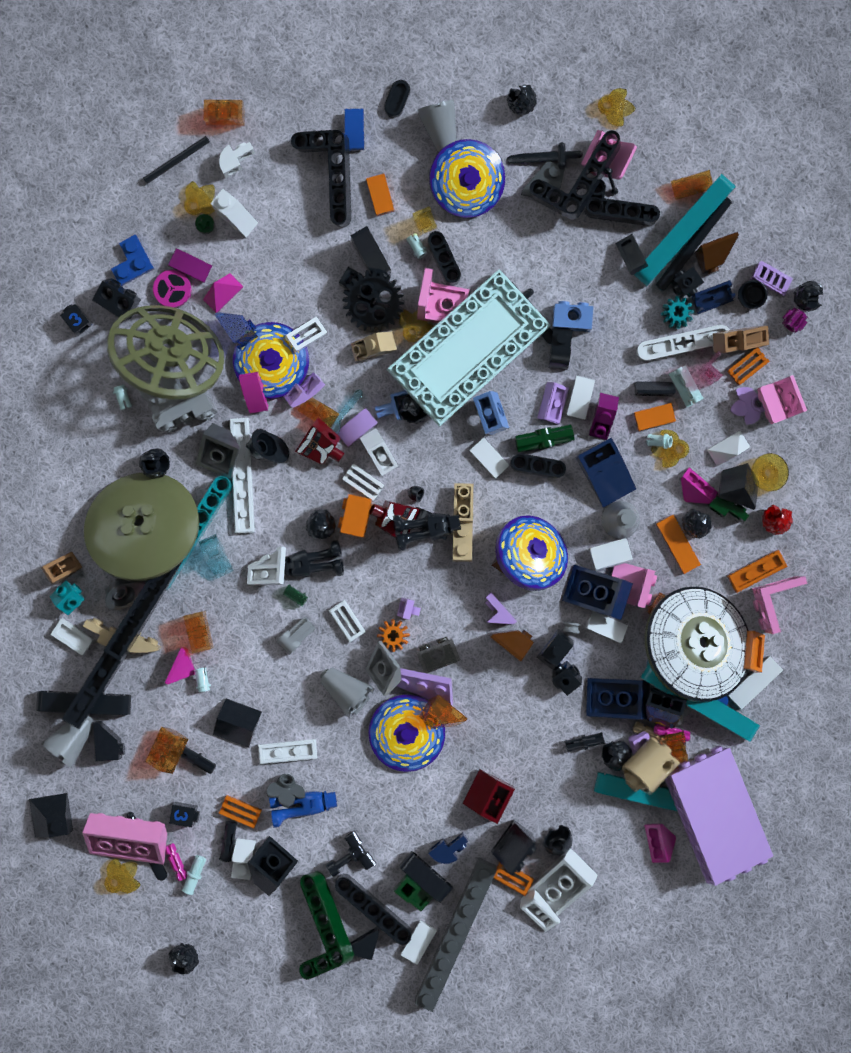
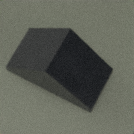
M378 926L350 942L354 956L368 960L373 959L379 935Z

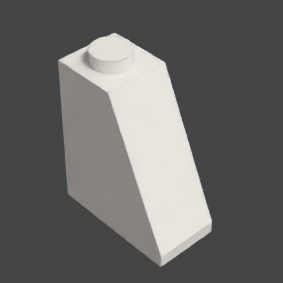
M224 189L211 202L216 214L246 238L258 224L242 204Z

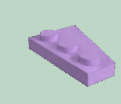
M401 669V682L397 685L398 687L452 708V678Z

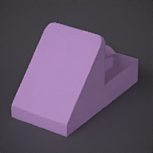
M492 592L485 597L488 600L485 604L492 611L497 610L486 621L487 623L515 624L517 622Z

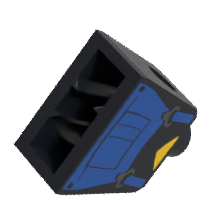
M558 629L536 658L549 668H556L573 647L574 640Z
M651 689L646 703L647 720L674 729L682 718L687 700Z

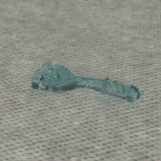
M357 389L349 401L346 402L341 412L323 420L329 427L333 424L331 429L336 434L340 432L342 419L354 408V405L363 396V391Z

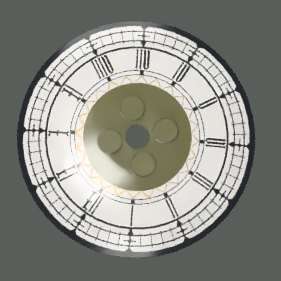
M684 587L664 596L653 608L645 629V650L653 672L668 690L686 700L710 702L729 695L744 680L748 670L744 669L747 631L749 630L739 610L723 595L704 587ZM701 637L706 640L705 648L700 645Z

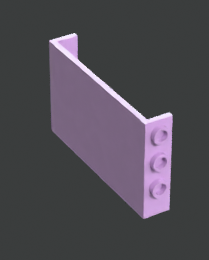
M722 746L712 748L709 754L703 753L695 756V760L692 762L685 761L678 765L679 768L673 770L665 779L706 883L715 886L723 881L734 880L736 878L735 875L747 873L752 870L751 867L763 865L768 862L767 859L773 857L730 748H722Z

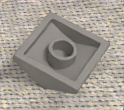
M378 641L365 670L383 696H387L401 682V668L382 641Z

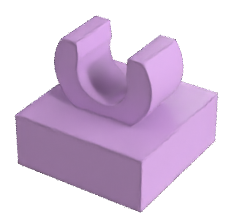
M401 597L397 616L410 620L411 614L419 616L421 608L413 606V600Z
M643 731L628 737L633 755L649 739L647 732Z

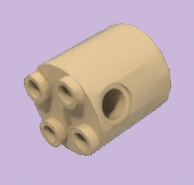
M650 737L622 766V770L625 775V782L635 792L642 790L651 795L680 762L674 756H671L670 753L672 751L666 744L660 745L655 738Z

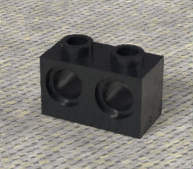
M111 278L101 282L92 301L120 317L124 313L137 308L141 299L136 296L137 294L134 291L121 287L120 282ZM107 289L111 290L112 297L108 296ZM124 299L128 302L127 308L123 304Z

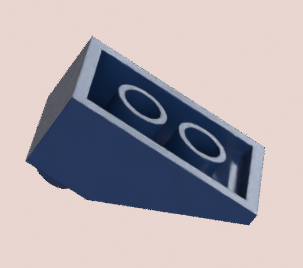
M574 565L562 601L621 620L633 583Z
M587 678L586 716L647 719L646 703L649 697L650 683L645 680Z

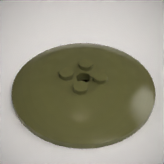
M143 472L127 475L103 489L91 504L84 523L86 548L94 562L102 570L116 578L142 581L159 577L179 565L191 551L199 530L198 509L189 491L180 482L167 475L157 478H149ZM139 518L144 519V522H143L142 525H140V526H135V525H134V523H135V521H136L137 519H139Z

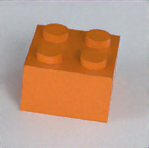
M348 494V498H344L342 509L345 510L344 517H340L338 528L341 529L340 532L365 538L373 500Z

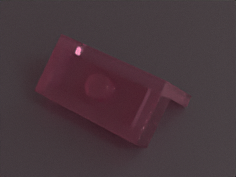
M719 351L713 354L697 371V374L710 385L717 382L723 376L712 366V363L721 354Z

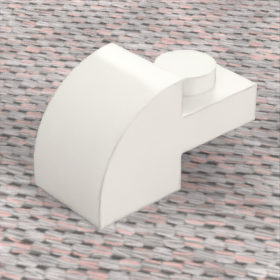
M250 142L239 144L234 151L230 145L223 149L219 158V164L225 178L242 170L239 162L255 154Z

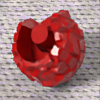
M774 504L768 507L762 515L763 527L768 533L773 535H781L787 532L793 523L792 511L784 508L780 511L779 507Z

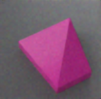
M229 273L213 283L203 300L217 314L243 286Z
M690 467L681 477L683 499L685 502L710 504L718 493L717 490Z
M182 647L165 681L166 684L195 675V668L187 648Z
M645 824L652 863L670 862L676 836L663 824Z

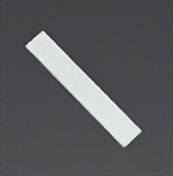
M249 418L229 419L230 431L240 447L232 475L235 533H253L255 528L251 453L246 448V444L250 441Z

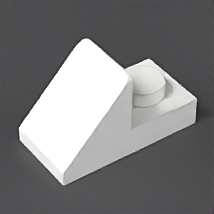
M236 839L232 857L231 878L251 879L247 863L254 855L256 840Z

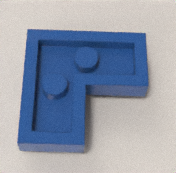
M136 234L119 243L127 260L111 268L116 280L121 283L120 286L154 270Z

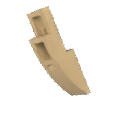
M454 483L453 515H459L461 530L453 531V561L472 562L474 484Z
M94 617L93 619H86L83 627L100 635L97 643L106 646L117 628L112 626L107 628L103 626V621ZM139 635L129 652L159 651L162 646L158 645L159 641L151 637L146 639Z

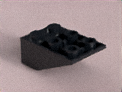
M513 819L491 850V853L511 875H514L515 872L519 873L524 867L525 863L523 861L527 856L531 857L535 852L536 841L532 832Z

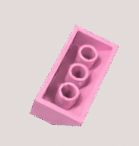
M90 813L83 830L89 854L164 864L167 831L164 823L143 821L138 818L129 819L122 816H108L103 813Z

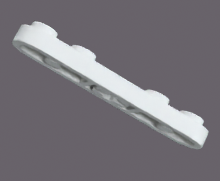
M717 325L644 341L637 347L636 353L640 360L650 361L713 347V333L730 329L725 325ZM681 338H684L685 341L693 340V342L686 345V348H683V345L674 346V344L682 340Z

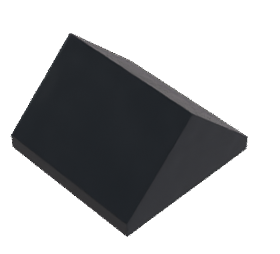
M748 463L722 471L718 497L755 510L759 482Z
M226 698L216 719L213 735L249 748L262 711Z

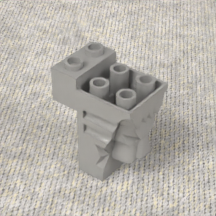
M154 361L148 363L154 368L157 366V363ZM165 366L163 370L166 372H175L173 367ZM149 373L151 379L147 381L148 384L151 383L153 374ZM161 377L158 387L164 389H184L179 379ZM140 391L141 396L147 401L148 407L153 412L151 416L155 426L162 432L167 431V433H170L178 428V424L182 422L187 424L195 419L194 416L200 421H209L218 412L207 391L196 397L176 400L163 399Z

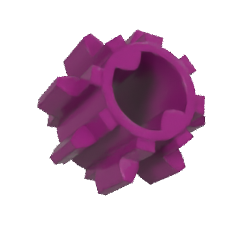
M794 307L785 313L782 318L784 319L782 324L789 331L796 333L798 330H803L806 326L808 316L800 309Z

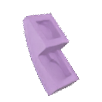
M313 372L301 386L295 383L287 395L283 397L294 408L317 394L325 386V383Z
M365 408L336 433L346 446L349 447L378 423Z

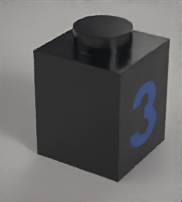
M76 304L67 306L63 310L64 313L60 315L77 336L93 325L82 309Z
M174 802L172 804L169 824L192 828L199 821L200 811H197L198 805Z

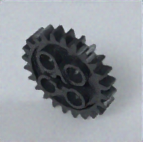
M374 269L373 274L366 270L365 276L359 272V279L352 277L353 284L347 283L346 286L350 290H344L343 292L347 295V297L342 299L343 302L347 303L343 306V309H349L346 316L352 315L350 322L357 321V328L362 324L364 325V331H366L367 327H370L371 332H373L374 328L377 327L379 332H381L383 325L386 329H389V322L395 325L394 318L400 319L398 312H403L404 308L399 305L405 304V301L400 298L404 297V293L398 292L402 286H395L397 279L390 281L391 274L384 277L383 270L380 275H377L376 269ZM369 285L372 291L366 293L362 290V287ZM388 291L391 297L384 299L380 293ZM372 298H376L375 304H371ZM363 303L367 309L360 311L356 305ZM377 309H382L385 312V315L377 316L375 314V311Z

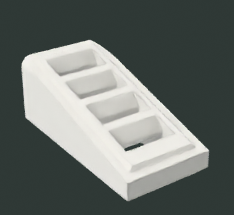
M532 890L521 898L520 908L545 932L560 923V919L536 890Z

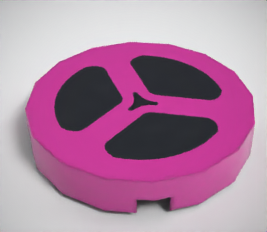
M167 270L157 276L154 281L153 292L157 301L163 306L178 308L189 300L192 287L185 274L177 270Z

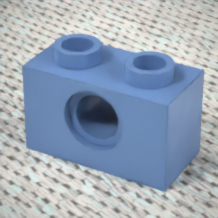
M559 301L558 304L554 305L552 329L558 328L590 332L592 330L593 306H589V303L579 302L577 305H570L568 301ZM575 312L578 316L577 320H570L568 313Z
M488 391L473 398L485 434L494 435L509 429L497 392Z

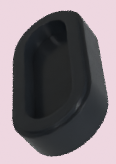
M397 80L392 84L384 104L385 113L389 117H399L404 110L410 94V86L406 81Z

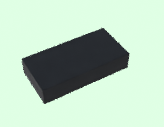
M633 234L615 243L631 275L649 266Z

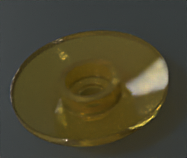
M767 453L759 456L753 463L752 476L755 484L760 489L772 492L781 489L786 484L789 477V469L781 456ZM766 470H769V471H770V475H769V476H766V474H765V471H766Z

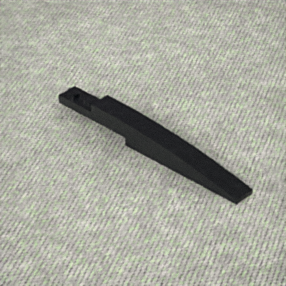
M182 562L169 572L147 580L62 720L77 729L82 727L98 699L103 695L131 650Z

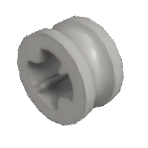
M564 621L565 628H563V631L580 633L578 627L581 626L580 623Z

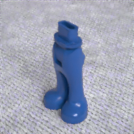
M305 792V798H295L293 803L301 804L300 807L272 810L273 828L280 827L283 821L288 818L315 815L324 812L325 809L329 811V808L337 807L335 792ZM269 797L271 809L282 806L278 802L277 797Z

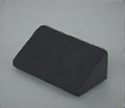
M635 382L636 396H673L676 393L673 382Z

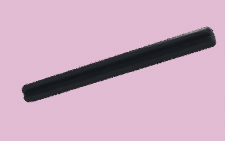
M728 197L694 233L658 280L656 286L660 290L665 291L674 280V275L683 268L732 204Z

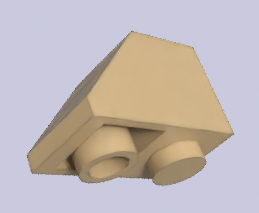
M392 331L374 333L351 343L355 362L382 356L397 350Z

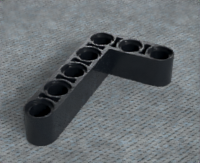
M340 130L306 131L293 134L291 145L300 152L328 151L330 220L339 227H347L351 222L350 150L348 136ZM342 136L341 143L336 145V137ZM323 137V143L317 146L318 138ZM301 138H304V145L299 147V140ZM342 155L341 163L336 164L337 156ZM342 174L343 180L337 184L336 178ZM339 194H343L344 199L341 203L337 202V197ZM340 213L344 214V219L342 222H338L337 217Z
M609 130L603 135L569 194L543 180L537 179L530 184L532 198L568 219H577L605 175L604 170L611 165L621 147L619 133ZM610 139L617 141L613 145L607 144V141ZM602 155L607 157L603 162L597 160ZM590 172L597 174L594 178H588L587 175ZM539 187L544 189L540 194L534 193ZM580 189L587 190L584 195L577 194ZM555 196L560 197L559 202H557V203H552V202H551V199H552L553 197H555ZM571 205H575L577 207V209L573 212L567 211L568 207Z

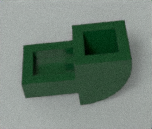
M718 496L710 504L706 505V507L721 517H725L729 513L741 522H745L749 517V514L746 513V508L738 504L735 505L733 502L721 499Z
M407 874L393 888V891L407 903H411L420 912L433 899Z

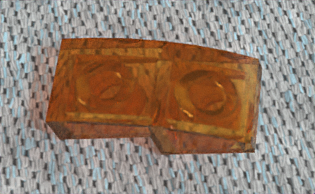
M710 170L671 181L675 200L705 192L713 184Z
M313 397L302 403L297 410L313 421L320 418L330 428L339 416L338 412Z
M684 732L665 735V744L671 749V756H674L680 763L688 761Z

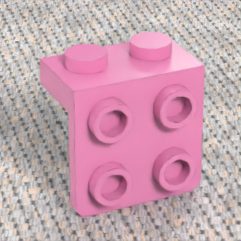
M597 130L581 163L582 166L585 167L605 134L604 131ZM610 139L607 141V144L613 145L617 141ZM621 142V147L609 166L613 171L611 174L613 179L620 180L623 177L637 149L634 143ZM603 155L597 158V160L600 162H603L607 159V157Z
M794 375L757 389L758 398L765 409V416L771 424L807 411Z
M627 563L614 566L611 576L633 583L627 604L645 608L646 605L650 604L652 594H649L651 586L654 587L657 576L654 575L655 571Z

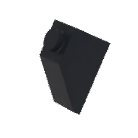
M102 721L94 722L95 761L120 760L122 755L125 754V744L121 742V738Z

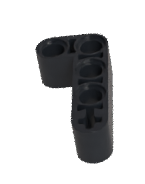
M603 180L598 185L601 192H594L584 208V212L589 218L643 226L654 225L660 217V210L654 205L604 198L606 184ZM595 204L598 207V211H591L589 205ZM608 208H616L617 213L610 214L608 212ZM627 210H634L636 216L630 217L627 214ZM648 212H651L652 219H649Z

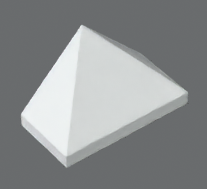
M738 431L707 451L716 466L739 455L750 446L741 431Z

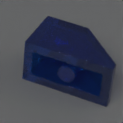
M221 312L214 314L239 350L258 337L254 331L257 328L251 319L247 321L243 315Z

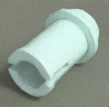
M414 233L413 237L410 235L406 239L414 251V257L421 259L428 254L427 247L423 246L417 233Z
M125 385L114 387L113 394H116L120 410L125 409L123 401H125L127 408L132 407L126 391L128 388H125Z
M648 434L647 438H650V440H647V446H659L664 449L672 446L673 439L668 434Z
M206 667L195 669L196 689H198V692L209 691L211 684L208 682Z

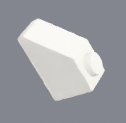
M377 429L360 437L382 476L398 467Z

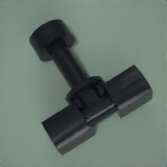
M353 830L345 836V840L350 846L348 849L349 853L338 861L334 862L331 860L325 865L330 874L335 877L340 873L339 869L353 859L355 862L360 861L365 870L373 867L376 861L369 851H365L361 845L362 840L356 831Z

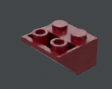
M479 769L462 804L480 816L498 824L515 788L513 785Z

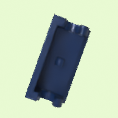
M731 280L694 293L691 298L697 314L733 302L736 295L731 291Z

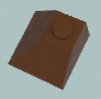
M738 232L702 244L695 251L702 274L708 272L711 275L720 271L719 268L724 264L739 236Z
M519 630L499 631L489 634L494 641L520 662L534 643L530 640L533 636L525 630L522 632Z

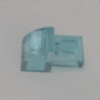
M217 534L199 541L202 554L216 579L234 571Z

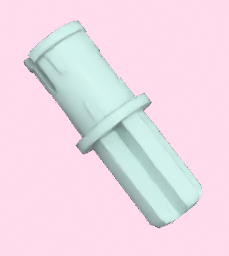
M196 855L190 871H187L188 876L182 888V891L186 894H194L197 882L202 877L200 874L206 862L203 856Z

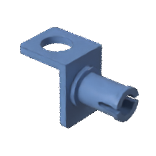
M404 390L390 394L391 403L375 407V410L378 411L376 413L377 417L381 418L395 414L397 420H403L397 398L408 395V393Z

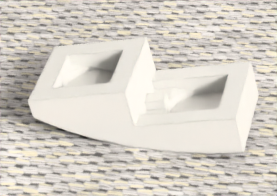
M576 375L567 410L568 416L586 419L595 380Z

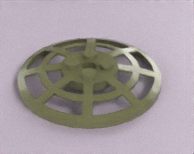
M161 305L138 307L121 315L114 322L109 332L107 353L113 368L129 385L148 395L173 400L196 397L212 388L222 373L224 351L218 337L202 320L181 309ZM148 311L169 312V313H172V314H175V315H174V316L164 315V314H154V315H150V314L148 313ZM139 314L143 317L136 321L130 329L118 328L119 324L130 316ZM182 317L187 318L192 322L196 323L206 332H200L192 324L183 320ZM155 319L172 320L171 326H160ZM145 322H148L152 327L148 333L136 331ZM180 323L191 329L194 333L186 335L178 329ZM115 335L127 336L126 343L129 355L121 359L118 358L114 347ZM133 337L144 339V348L136 351L133 345ZM205 339H213L219 352L218 362L208 357V345ZM200 340L203 353L192 349L191 341ZM163 344H169L172 348H167ZM147 355L157 363L156 368L147 364L141 357ZM189 356H193L200 360L198 364L191 369H189L186 364V361L189 359ZM135 361L142 369L153 374L151 383L148 384L135 377L125 368V365ZM205 363L216 369L208 380L197 386L193 375L199 372L205 366ZM165 366H179L182 372H166L163 370ZM161 377L168 379L185 378L190 388L173 390L160 388L158 385Z

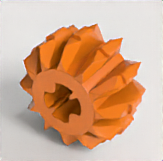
M392 619V626H389V623L385 621L384 625L387 628L379 627V630L384 632V634H377V637H384L381 641L383 644L387 643L385 646L387 650L389 645H392V652H395V645L402 650L403 647L400 642L408 644V641L403 639V637H409L410 634L403 633L408 627L404 626L401 629L402 621H399L397 626H395V619ZM392 630L399 634V637H396L394 641L390 640L391 637L388 638V634Z

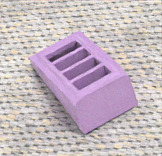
M759 261L750 280L760 281L767 289L785 296L793 278L767 263ZM762 270H765L763 278L759 277ZM771 273L772 276L768 282L766 281V278L768 274ZM775 277H779L776 282V285H773L772 283ZM782 279L786 280L783 288H778Z

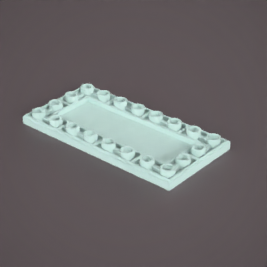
M499 269L395 361L387 371L440 427L551 325Z

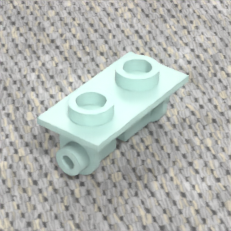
M686 365L669 374L686 408L704 399Z

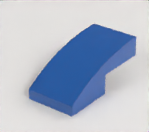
M345 109V134L349 138V150H364V109Z

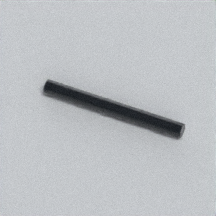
M204 136L143 177L144 181L147 184L210 143L207 136Z

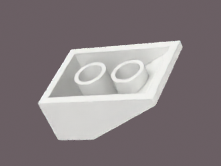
M570 849L565 854H562L529 888L528 893L536 890L556 916H558L593 886L598 875Z

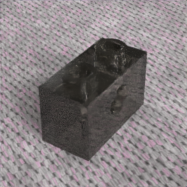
M445 636L436 640L437 644L430 646L428 643L419 647L420 651H417L416 654L424 673H430L460 661L452 638L448 639ZM435 649H439V652L442 650L441 659L433 658L432 655L435 654Z

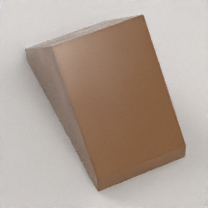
M73 552L41 567L51 584L60 583L82 568Z

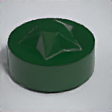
M201 214L196 218L195 226L200 233L209 234L214 230L215 222L210 215Z

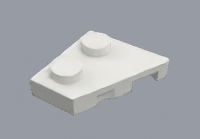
M278 547L274 553L266 554L259 561L248 565L247 585H283L286 548Z

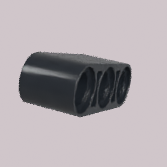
M434 231L428 236L429 250L444 282L449 286H455L461 278L460 269L444 235L439 231ZM439 238L441 244L435 246L431 243V240ZM441 255H447L449 257V261L447 263L440 262L439 257ZM454 272L458 277L455 280H450L447 278V274Z
M516 454L510 461L511 468L521 473L560 478L566 472L565 463L555 459ZM516 458H522L524 460V466L522 468H518L514 465V460ZM535 461H540L543 464L541 471H536L533 468ZM555 464L560 465L562 468V472L559 475L554 474L552 471V466Z
M411 851L399 865L400 869L436 901L441 903L453 889V886L448 881L445 882L446 880L434 869L431 870V866L419 856L416 857L417 854Z

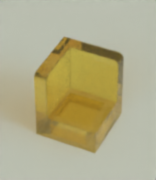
M430 206L412 213V219L419 235L437 229Z

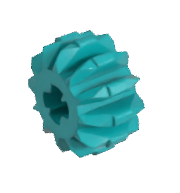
M676 296L674 301L670 298L667 300L668 304L662 306L666 311L661 312V316H667L663 323L670 321L669 328H672L675 324V328L679 330L681 325L685 328L688 326L687 322L693 320L689 315H692L694 310H688L692 303L684 304L686 298H683L680 302L679 297ZM680 310L681 314L675 316L674 312Z

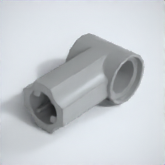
M304 617L291 630L286 631L276 642L290 655L316 628Z

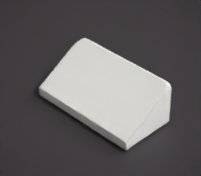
M626 538L590 548V556L596 571L633 561Z
M592 611L585 628L621 644L628 625L595 611Z

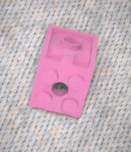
M425 268L418 302L417 319L439 323L468 297L469 289L433 283V269ZM450 301L453 306L450 309H444L442 303Z
M794 576L752 588L755 597L753 605L755 611H759L761 619H758L761 630L770 634L781 632L770 594L808 584L805 576Z

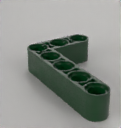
M319 871L306 874L300 879L301 889L326 953L305 961L300 965V975L306 980L349 963L354 958L352 946L325 877Z

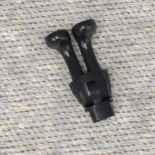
M430 513L427 514L426 518L416 520H403L400 515L393 516L395 533L407 529L427 527V529L422 531L396 534L399 551H404L407 544L412 541L428 538L435 541L453 534V531L461 530L459 515L450 516V514Z
M332 541L330 547L322 551L308 553L306 550H302L286 556L284 575L310 577L311 573L334 571L337 576H343L344 564L342 559L311 564V561L342 557L339 541Z

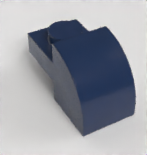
M461 833L449 844L443 838L428 850V854L439 863H453L458 860L455 852L458 851L459 853L467 847L468 838L464 833Z

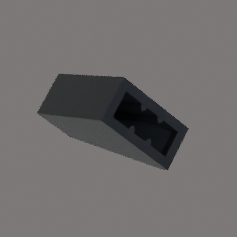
M367 226L350 235L354 248L370 274H373L374 269H376L377 275H380L382 270L384 271V277L391 274V269Z

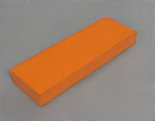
M674 515L656 523L683 574L701 565Z
M776 550L727 577L735 592L738 593L788 566L780 551Z

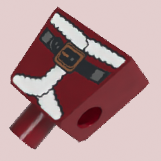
M320 418L315 420L295 450L298 454L319 464H324L328 457L339 463L345 454L335 447L341 439L340 436Z
M385 500L382 507L373 504L370 514L377 517L375 522L377 527L396 539V534H407L411 529L395 533L393 516L400 515L403 520H415L419 509Z

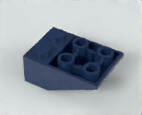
M612 437L575 457L602 507L636 490V486Z

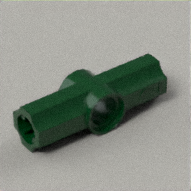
M571 424L556 428H542L532 433L515 436L518 452L537 448L538 450L545 449V447L550 448L556 444L575 440Z

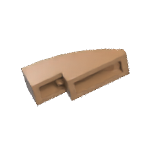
M768 326L748 327L713 333L715 353L748 350L769 345Z

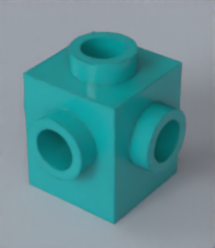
M66 580L49 596L55 607L68 616L85 600L81 594L82 589L77 584H70Z

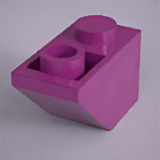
M600 393L589 436L608 439L617 413L619 397Z

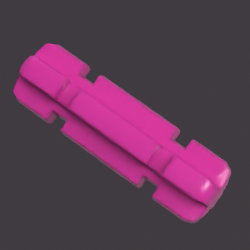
M659 724L654 726L653 732L656 735H663L664 737L679 739L684 742L690 740L689 731H682L678 728L671 729Z
M172 843L166 846L165 853L169 855L168 860L173 871L176 872L177 880L182 881L188 875L186 870H183L184 865L179 854L176 853L175 844Z

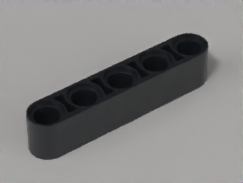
M37 691L36 711L66 713L78 692ZM103 693L90 714L131 715V695L125 694L124 696V694L108 693L105 695Z
M343 873L337 877L335 889L342 897L396 943L406 945L410 942L412 931L407 923L350 875ZM346 880L349 882V886L342 888L339 885V881ZM360 892L364 895V898L356 900L353 895ZM376 905L379 910L372 913L368 910V907ZM391 918L393 923L385 925L383 919ZM405 930L408 936L401 938L398 936V932Z

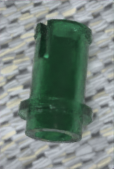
M290 584L283 592L284 596L297 603L296 606L300 605L303 607L308 599L306 593H301Z

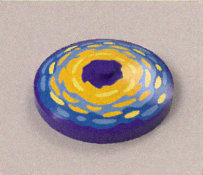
M473 139L458 140L446 145L435 156L430 167L429 186L437 204L449 214L463 218L477 217L491 210L501 198L505 187V170L498 154L487 144Z
M277 322L261 323L248 329L238 340L233 353V368L238 380L241 374L258 372L264 386L263 393L265 398H281L287 395L295 383L301 385L305 380L310 363L308 349L305 347L297 353L293 351V347H290L288 340L286 341L284 338L287 334L294 331L291 327ZM297 334L294 337H292V339L295 340L296 338L300 337V335ZM304 340L297 343V346L302 344Z
M519 516L509 521L497 536L495 544L497 562L505 576L515 585L530 591H541L552 587L563 577L568 564L567 548L560 533L549 522L535 516Z
M403 694L389 698L374 712L369 725V742L374 754L383 764L397 771L411 772L425 768L438 757L445 741V725L440 712L431 702L417 695Z

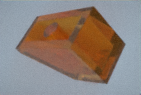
M440 695L429 699L419 716L427 726L433 729L457 726L468 719Z

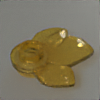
M614 89L610 95L601 97L598 102L599 111L606 115L607 121L617 127L624 125L623 117L631 115L636 110L634 105L625 99L627 95L626 89ZM604 103H609L611 107L605 108Z
M194 181L190 182L185 189L187 198L184 202L185 211L190 215H198L200 213L209 215L214 213L215 210L211 205L215 195L214 185H205L199 188ZM192 203L197 204L195 209H191L190 206Z
M403 309V312L400 313L399 324L403 328V337L408 342H417L435 327L428 324V321L418 320V310L411 314L406 309ZM414 330L416 334H410L409 331Z
M661 430L660 435L668 434L672 436V446L667 449L652 446L650 450L655 456L663 458L662 467L670 468L675 466L679 459L688 455L689 445L684 440H680L676 432ZM677 446L682 447L683 451L681 453L676 451Z
M115 858L108 864L106 868L108 876L104 881L107 891L111 893L122 891L128 894L140 887V882L133 878L137 872V863L126 862L121 865L119 860ZM113 879L117 880V886L111 884Z

